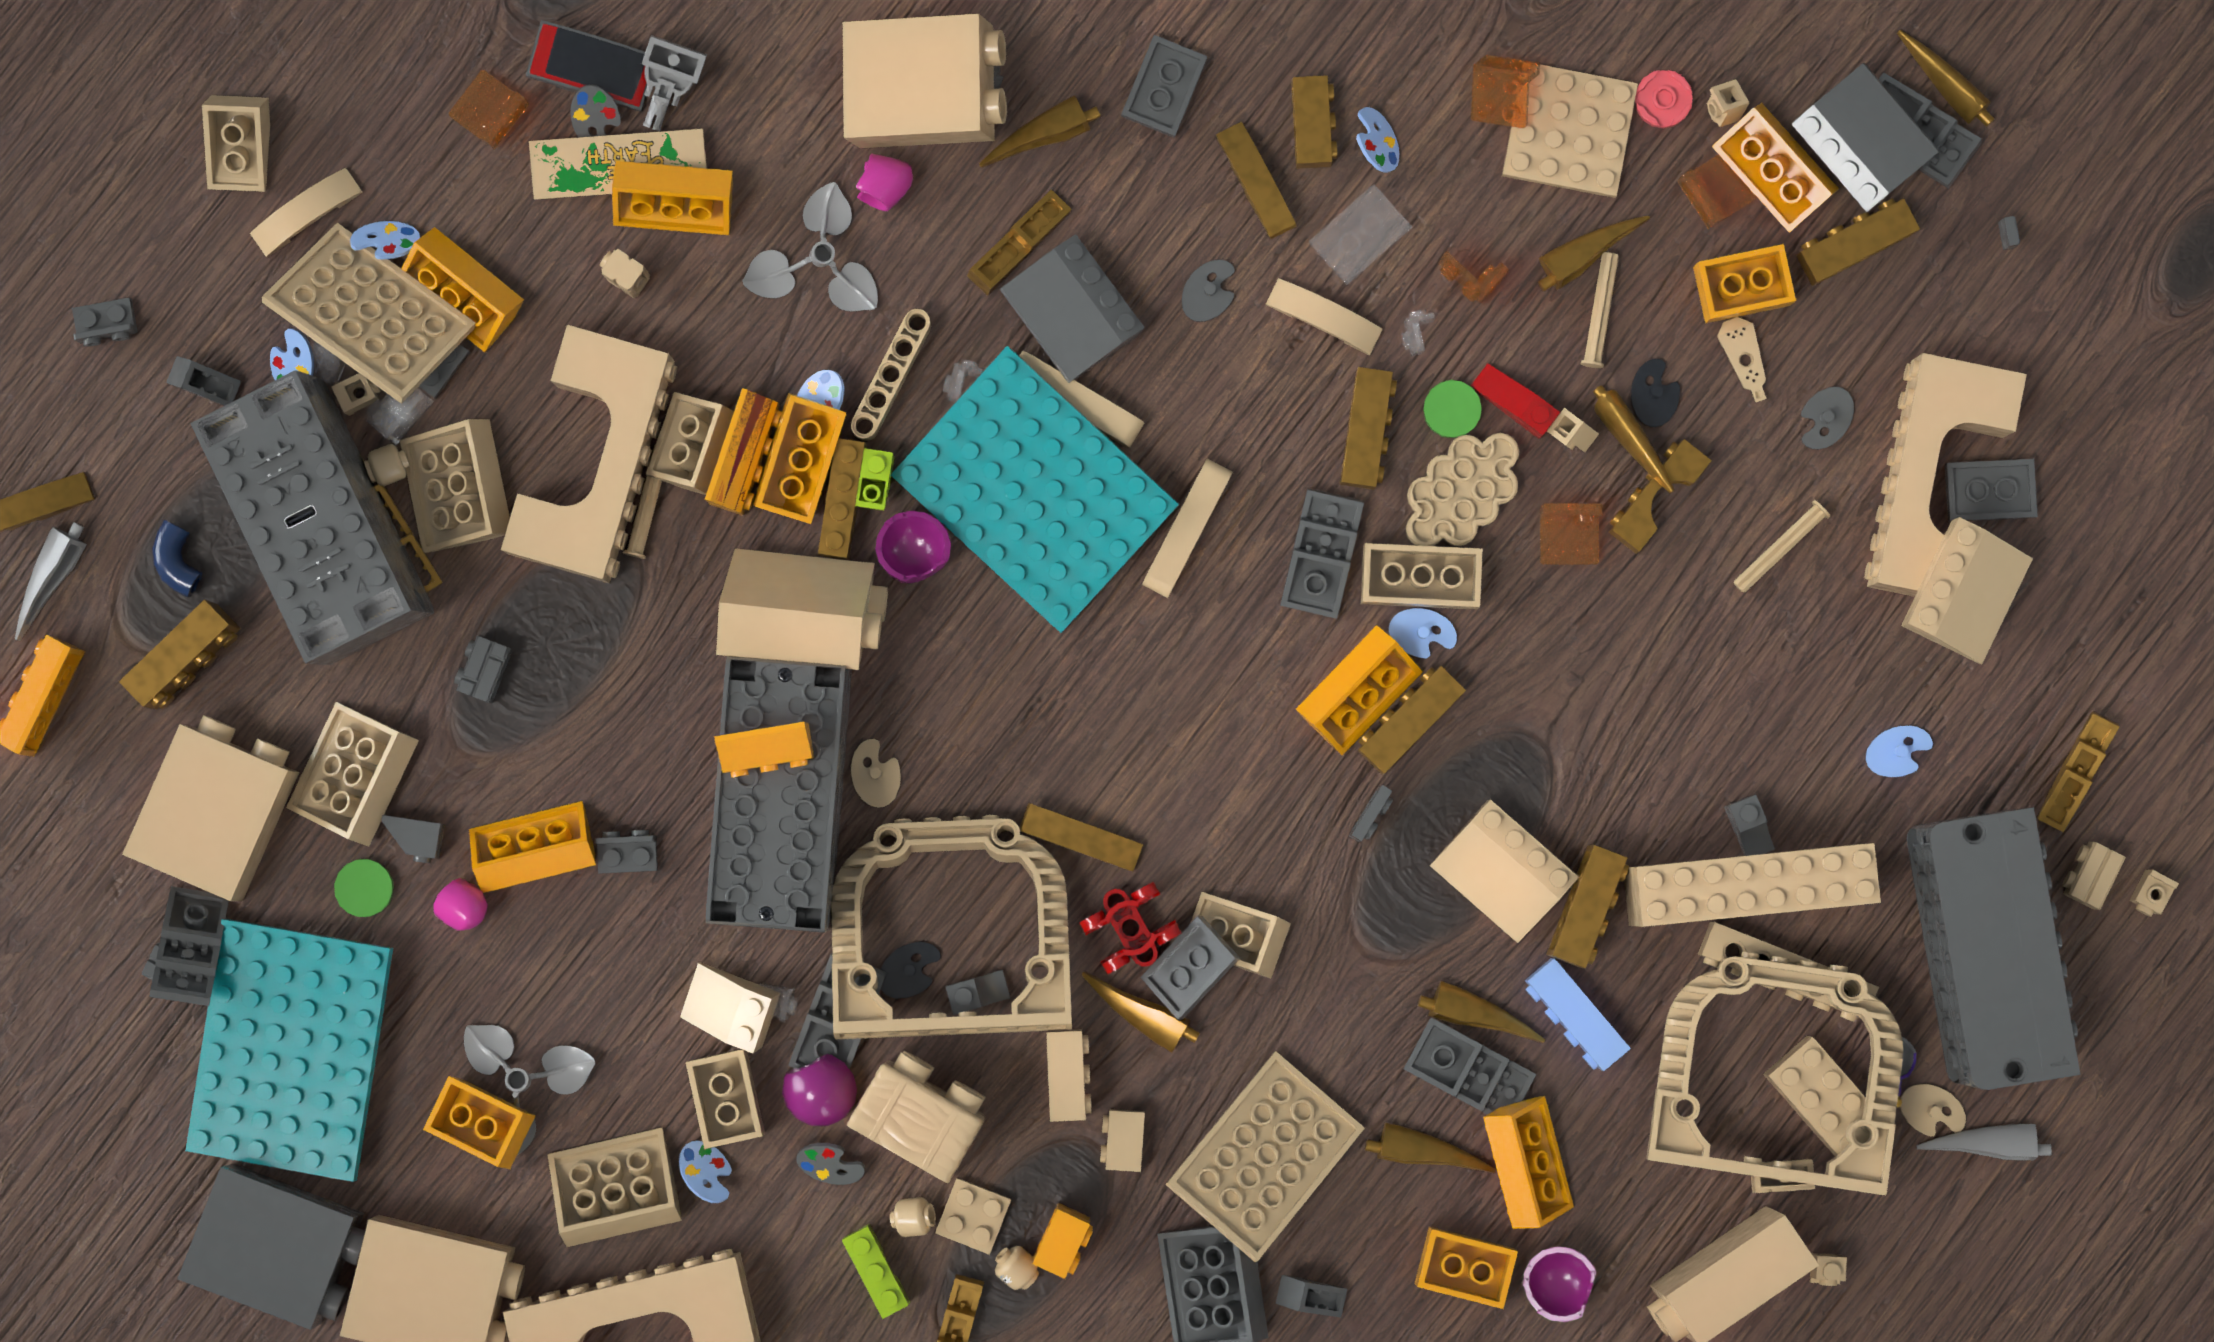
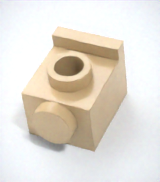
M1735 79L1711 87L1710 92L1712 95L1707 102L1711 119L1719 127L1740 121L1749 105V101L1738 81ZM1732 96L1736 100L1734 103L1731 101Z
M360 373L331 386L343 412L348 416L379 401L376 393L381 392L378 386ZM362 388L365 391V395L358 399L355 393L358 389Z
M1566 408L1561 411L1547 430V432L1571 450L1577 446L1583 452L1587 451L1599 435V433Z
M2145 870L2129 901L2137 904L2135 908L2137 911L2149 917H2152L2153 914L2161 915L2179 883L2155 870ZM2154 889L2159 892L2156 900L2151 898V892Z
M1811 1253L1819 1266L1810 1271V1283L1837 1286V1284H1840V1281H1846L1847 1257L1841 1254Z

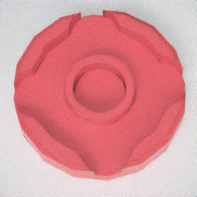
M1653 71L1644 77L1637 87L1635 97L1636 111L1642 120L1652 127L1664 129L1676 126L1686 118L1692 108L1691 86L1683 76L1675 71Z

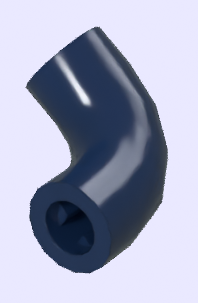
M164 520L157 532L152 548L154 567L164 583L177 593L190 598L202 578V572L189 566L182 558V548L190 533Z

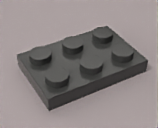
M1154 35L1121 117L1175 138L1208 56Z
M2034 459L1945 464L1948 522L1958 517L1967 521L2038 517Z
M1197 916L1140 978L1178 1020H1183L1240 957L1203 916Z

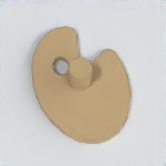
M869 739L862 742L854 752L851 776L856 792L861 799L870 806L880 808L889 805L896 798L901 781L900 766L896 758H891L886 763H880L878 759L880 743L876 739ZM866 757L872 760V764L868 768L863 764Z
M1917 1084L1908 1087L1900 1096L1902 1100L1900 1106L1901 1113L1907 1123L1922 1134L1930 1137L1934 1136L1936 1133V1123L1939 1121L1945 1123L1954 1133L1963 1130L1966 1123L1964 1109L1960 1102L1948 1091L1930 1084ZM1943 1107H1949L1951 1110L1949 1116L1942 1113Z

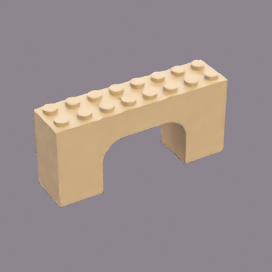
M567 325L551 382L560 389L605 402L611 414L609 434L592 490L581 502L570 506H560L517 494L501 547L503 552L511 556L609 584L611 577L616 578L620 567L617 556L619 550L625 549L628 540V534L625 533L627 522L632 523L637 506L633 505L636 494H641L645 478L641 477L644 466H649L653 450L650 449L652 438L657 439L660 431L659 413L660 410L665 411L668 404L669 394L666 393L668 382L673 383L677 373V366H674L675 361L669 353Z
M1922 353L1911 360V364L1907 363L1903 380L1907 381L1906 391L1901 392L1898 401V409H1902L1900 420L1895 421L1892 437H1896L1894 449L1890 448L1887 457V465L1891 466L1889 477H1884L1881 494H1885L1883 506L1879 505L1876 513V522L1879 523L1878 533L1873 534L1870 544V551H1874L1872 562L1867 563L1864 578L1868 580L1867 587L1913 597L1916 596L1945 536L1936 529L1929 514V504L1943 438L1949 430L1954 429L2000 438L2016 432L2027 374Z
M1874 843L1629 867L1624 880L1629 926L1639 927L1881 903Z
M732 1249L715 1252L712 1255V1259L704 1260L703 1255L686 1259L683 1262V1266L675 1267L674 1262L657 1266L654 1272L647 1274L646 1269L628 1273L629 1275L625 1276L626 1279L618 1281L617 1276L608 1277L597 1282L595 1287L589 1288V1283L575 1285L568 1289V1293L561 1294L560 1290L546 1292L539 1296V1300L532 1301L531 1296L517 1299L510 1303V1308L503 1312L509 1342H583L586 1334L592 1328L657 1312H669L683 1319L691 1331L693 1342H761L741 1253H733Z

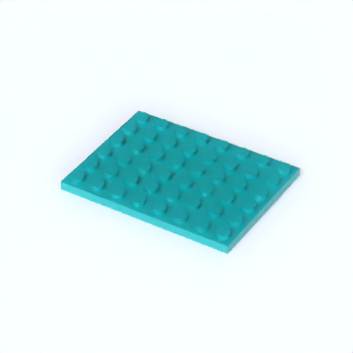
M1009 346L1004 348L891 474L900 485L1060 633L1071 624L1180 505Z
M222 919L221 924L224 925L210 1005L207 1009L185 1151L351 1182L357 1181L393 948L243 921Z

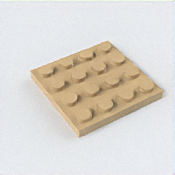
M1524 61L1502 176L1616 198L1638 83Z

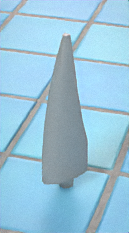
M73 522L68 533L54 526L50 530L33 568L24 595L15 635L17 641L22 639L45 603L74 569L87 545L78 539L84 526Z
M2008 1124L1976 1128L1942 1136L1917 1145L1918 1150L1961 1151L2002 1160L2034 1161L2038 1156H2051L2052 1151L2051 1144H2038L2035 1124Z

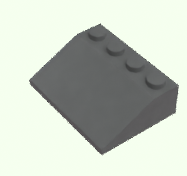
M1862 63L1792 123L1793 127L1866 212L1871 210L1940 151L1865 63Z
M1076 234L1052 249L1000 289L1068 383L1133 341L1145 328Z
M1213 1225L1157 1234L1174 1342H1259L1269 1338L1257 1262L1249 1258Z

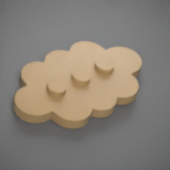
M1497 433L1481 442L1474 436H1459L1449 446L1447 455L1436 456L1430 461L1427 466L1426 476L1412 482L1407 492L1408 504L1415 512L1408 520L1406 526L1407 537L1415 546H1434L1443 539L1450 545H1466L1477 534L1478 526L1489 525L1496 519L1499 505L1512 500L1518 489L1517 477L1510 470L1519 456L1518 444L1514 438L1508 434Z

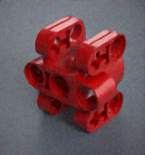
M1154 881L1131 893L1130 895L1133 900L1120 889L1108 891L1103 898V905L1107 914H1104L1101 910L1079 922L1085 935L1111 922L1124 948L1100 961L1107 974L1131 962L1128 956H1131L1134 962L1140 966L1147 967L1152 965L1158 956L1154 942L1156 941L1160 946L1182 934L1175 920L1150 933L1139 914L1137 907L1160 895ZM1114 893L1121 894L1125 901L1115 904L1110 909L1107 903L1109 896ZM1128 919L1135 920L1139 925L1137 934L1134 936L1125 935L1122 931L1124 921ZM1151 947L1153 950L1152 958L1147 962L1140 961L1136 955L1145 953Z

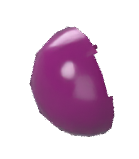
M906 511L895 514L884 522L877 535L875 550L880 565L890 577L902 583L911 584L934 575L946 565L950 556L951 543L947 530L938 519L925 512Z
M826 1054L804 1067L794 1068L786 1072L782 1094L786 1107L796 1119L810 1126L826 1127L837 1123L849 1114L856 1102L857 1086L854 1075L846 1064L833 1055Z
M1557 1246L1542 1250L1530 1260L1524 1271L1523 1286L1527 1299L1537 1310L1538 1314L1549 1320L1568 1322L1583 1316L1597 1271L1586 1255L1574 1248Z

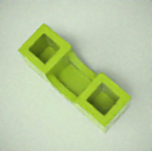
M868 1224L843 1237L842 1242L882 1319L907 1307L910 1304V1300L898 1277L891 1270L884 1256L883 1248L871 1225Z

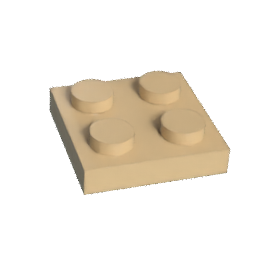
M956 1178L935 1233L990 1255L1011 1199Z

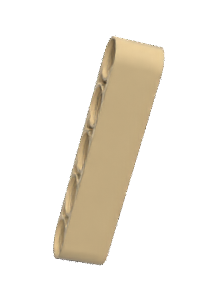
M912 309L904 317L852 419L851 429L855 437L861 441H870L878 434L931 330L930 317L924 310ZM915 317H922L925 319L926 324L923 329L916 331L910 328V321ZM906 342L911 344L913 349L910 355L903 357L897 354L896 350L899 344ZM889 368L899 371V378L894 382H887L883 378L884 372ZM875 394H882L886 397V403L883 407L874 408L870 405V400ZM862 420H869L873 423L872 430L867 434H861L857 431V425Z
M1025 351L1021 352L1019 356L1104 435L1127 448L1131 447L1145 424L1142 420L1077 381L1073 380L1068 383L1057 369Z
M1209 459L1205 461L1142 583L1143 586L1166 598L1169 597L1233 471Z

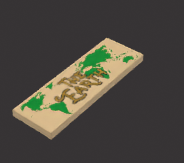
M704 129L529 141L534 199L612 194L616 161L707 169Z

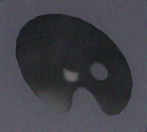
M1651 359L1645 362L1636 372L1631 385V403L1635 415L1644 425L1654 428L1663 426L1671 419L1677 409L1680 397V385L1677 382L1668 385L1662 384L1661 377L1666 363L1661 359ZM1648 376H1652L1654 379L1651 386H1648L1645 382Z
M913 942L894 951L885 960L880 969L887 972L881 987L883 993L896 999L909 998L927 989L932 984V979L922 973V968L927 964L940 960L941 954L939 950L930 943ZM920 954L921 960L913 962L911 960L912 955Z

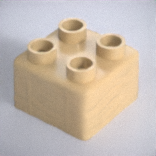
M904 1050L903 1053H900L896 1062L886 1061L879 1067L875 1077L847 1122V1126L936 1178L949 1183L985 1121V1115L979 1111V1108L986 1097L957 1080L952 1082L947 1092L928 1082L927 1080L934 1067Z

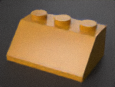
M807 722L714 736L723 773L730 772L731 778L749 775L748 769L760 767L761 773L779 770L778 764L789 762L790 768L808 765L807 759L814 758L810 728Z

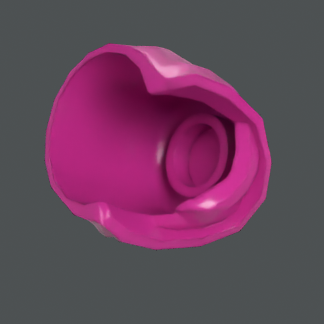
M871 153L869 160L865 162V172L856 185V188L861 191L857 198L878 210L889 211L911 187L913 180L912 166L908 162Z
M458 878L450 882L438 893L434 902V914L444 924L455 930H470L483 921L488 904L479 887L467 882L465 879Z

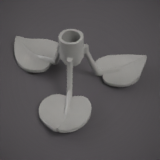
M832 182L818 189L809 198L804 207L803 221L805 227L810 231H820L821 239L820 242L813 246L809 256L788 267V259L781 252L767 250L759 253L752 260L742 280L743 285L749 291L765 298L783 297L790 293L795 286V279L790 272L812 262L817 267L829 265L832 272L837 276L831 280L828 286L829 298L836 307L850 312L874 310L877 307L878 293L870 272L859 263L849 262L842 268L840 273L836 263L833 261L835 250L827 242L826 233L830 235L843 233L849 227L852 219L850 205L837 183Z
M468 1025L465 1029L464 1047L472 1067L482 1074L492 1075L501 1065L507 1073L505 1084L508 1089L513 1091L514 1105L519 1108V1093L526 1091L530 1087L531 1080L547 1077V1083L551 1090L559 1094H572L581 1089L595 1065V1059L584 1050L572 1046H557L548 1050L542 1057V1065L546 1071L529 1074L521 1068L511 1069L504 1061L510 1058L514 1051L513 1038L507 1030L495 1025ZM535 1119L517 1156L527 1149L535 1137Z

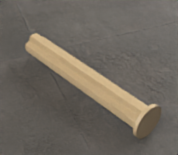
M1604 252L1601 256L1585 358L1580 363L1586 367H1604L1601 361L1619 259L1618 254L1612 252Z
M646 476L628 548L623 550V554L641 559L646 558L643 552L662 480Z
M1816 500L1812 501L1813 507L1734 580L1735 586L1740 591L1746 592L1824 517L1830 518V514Z

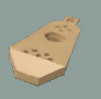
M1739 317L1723 322L1717 338L1724 348L1743 388L1752 391L1755 402L1767 399L1762 387L1766 378L1753 323ZM1742 355L1750 357L1751 362L1748 366L1741 364L1740 358Z

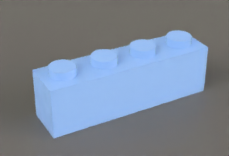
M1550 958L1525 980L1529 985L1525 989L1536 1002L1541 999L1548 1009L1544 1011L1545 1014L1555 1025L1559 1022L1567 1030L1563 1035L1574 1047L1579 1044L1586 1053L1582 1056L1583 1059L1593 1070L1598 1067L1601 1071H1605L1631 1049L1555 958Z

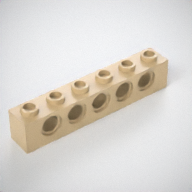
M1716 922L1709 923L1698 955L1705 957L1703 963L1718 968L1722 960L1727 958L1725 950L1731 943L1738 946V957H1741V952L1761 954L1766 958V961H1770L1771 956L1788 958V964L1800 966L1801 960L1815 962ZM1730 963L1727 965L1732 968L1731 974L1740 976L1741 970L1737 964ZM1818 963L1819 969L1830 970V967ZM1849 980L1844 984L1849 997H1854L1858 994L1859 987L1855 981ZM1866 982L1868 992L1876 996L1879 987ZM1761 985L1771 990H1775V987ZM1786 989V996L1802 1001L1803 996L1814 1000L1812 1006L1829 1012L1831 1007L1837 1009L1830 1003L1826 994ZM1841 1011L1840 1017L1855 1023L1858 1018L1862 1019L1859 1014Z

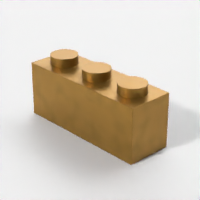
M1328 75L1293 77L1291 85L1296 169L1331 167L1332 159H1337V142L1331 141V130L1336 129L1335 112H1330L1329 101H1334L1333 84H1328Z

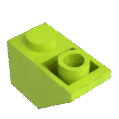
M864 448L856 507L885 511L895 458L892 452Z

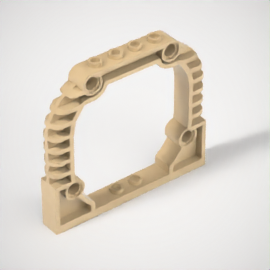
M986 815L981 820H970V817L967 816L954 817L953 821H941L937 817L925 818L923 822H912L911 819H896L894 823L879 826L874 832V841L861 846L845 861L835 879L831 901L833 1034L835 1040L1072 1030L1068 910L1065 879L1054 857L1035 840L1025 835H1020V829L1016 822L1011 819H999L997 815ZM1003 831H1010L1014 835L1012 840L1008 842L999 840L998 836ZM886 836H893L897 839L896 843L890 847L882 845L881 841ZM985 849L990 857L999 862H1019L1033 879L1037 893L1039 954L1029 959L1026 964L1025 973L1028 985L1011 1003L1012 1014L977 1016L976 1012H961L959 1017H947L946 1013L929 1014V1018L894 1019L893 1008L876 993L878 978L875 969L863 961L862 902L865 887L878 868H890L901 865L912 852ZM1037 967H1044L1049 971L1047 976L1042 979L1034 977L1032 972ZM867 974L871 977V980L867 985L859 986L855 983L857 976Z
M1741 952V957H1728L1720 962L1717 970L1704 973L1690 981L1674 999L1666 1019L1646 1159L1886 1196L1903 1062V1040L1895 1017L1881 1000L1868 992L1865 979L1860 975L1847 973L1848 967L1830 965V970L1819 969L1817 962L1801 960L1800 966L1788 964V958L1771 956L1770 961L1759 960V954ZM1730 963L1737 964L1741 970V974L1736 980L1729 979L1725 974V968ZM1849 980L1855 981L1859 987L1858 994L1854 997H1849L1844 992V984ZM1754 984L1826 994L1830 1003L1838 1010L1859 1014L1870 1035L1871 1046L1863 1116L1861 1120H1855L1847 1127L1846 1138L1849 1144L1836 1157L1827 1162L1825 1174L1791 1169L1792 1163L1774 1161L1773 1166L1761 1165V1158L1744 1156V1162L1709 1157L1711 1145L1702 1136L1694 1121L1699 1115L1700 1104L1693 1095L1688 1094L1696 1027L1702 1010L1715 995H1739L1748 991ZM1684 1099L1688 1100L1692 1105V1112L1686 1117L1680 1116L1676 1111L1677 1103ZM1860 1126H1865L1870 1132L1869 1139L1864 1143H1859L1855 1138V1131Z

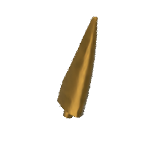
M1898 31V36L1948 104L1968 124L1976 117L1986 127L1995 120L1986 110L1991 102L1970 81L1924 44L1904 31Z
M1072 96L1019 128L989 153L979 165L982 168L1021 152L1070 140L1091 130L1088 123L1101 117L1096 106L1083 112L1076 96Z
M1643 216L1597 229L1541 256L1539 261L1547 276L1538 281L1539 287L1542 291H1546L1552 286L1557 290L1581 276L1590 265L1614 244L1650 220V217Z
M1602 385L1597 387L1593 391L1598 399L1594 411L1607 429L1669 493L1675 491L1656 451L1616 390L1606 391Z
M1083 971L1082 976L1114 1011L1159 1046L1172 1053L1182 1036L1193 1043L1196 1042L1200 1033L1188 1026L1190 1023L1189 1019L1178 1020L1166 1006L1121 991Z
M1440 981L1434 999L1423 995L1419 998L1418 1006L1430 1010L1428 1016L1456 1025L1494 1029L1540 1043L1545 1042L1543 1037L1507 1011L1455 985Z
M1386 1122L1380 1142L1367 1139L1365 1151L1378 1153V1159L1402 1164L1452 1165L1495 1173L1496 1170L1477 1157L1450 1143L1410 1128Z

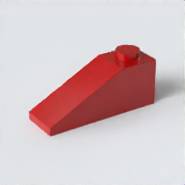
M1488 363L1471 384V387L1478 394L1538 439L1544 435L1560 414L1557 409L1540 396Z

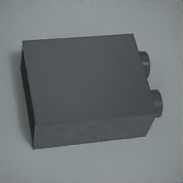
M234 1163L220 1167L177 1279L309 1330L322 1324L324 1317L337 1321L349 1293L348 1287L337 1283L345 1262L356 1266L358 1264L366 1231L359 1228L364 1213Z

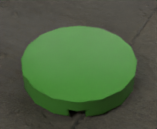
M1449 380L1440 382L1430 390L1424 401L1423 412L1425 422L1434 433L1445 438H1458L1468 434L1475 428L1480 420L1482 407L1479 396L1471 386L1462 381Z
M370 859L355 860L346 864L338 873L334 883L335 897L339 905L347 913L357 917H372L381 913L390 904L393 897L394 881L390 872L381 863Z

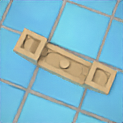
M344 168L287 202L259 224L250 234L268 258L290 243V239L336 207L340 209L363 193V191L347 168Z
M1279 278L1266 303L1267 306L1291 318L1293 316L1369 356L1382 331V328L1360 315L1318 294Z

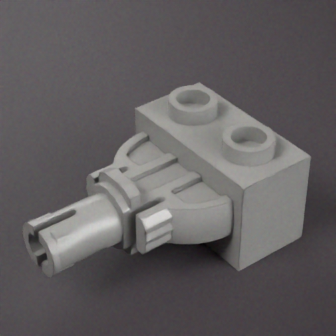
M654 35L650 37L642 61V65H645L644 75L647 83L644 95L650 97L653 87H655V91L643 126L650 128L654 115H656L653 130L661 131L672 94H675L672 105L678 106L680 97L690 90L693 83H698L707 54Z

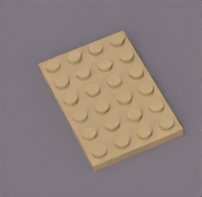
M336 223L262 296V303L402 404L475 329L476 323L390 260L376 259V250L372 247L356 251L352 249L350 245L352 233L339 223Z
M1275 1051L1165 1185L1249 1258L1257 1262L1365 1128Z

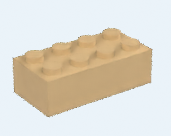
M1365 543L1362 561L1361 604L1477 610L1480 608L1483 549Z
M1806 1036L1763 1075L1836 1157L1849 1144L1846 1138L1847 1127L1851 1122L1862 1119L1866 1097L1813 1037ZM1860 1126L1855 1131V1138L1859 1143L1866 1142L1870 1137V1132L1865 1126Z

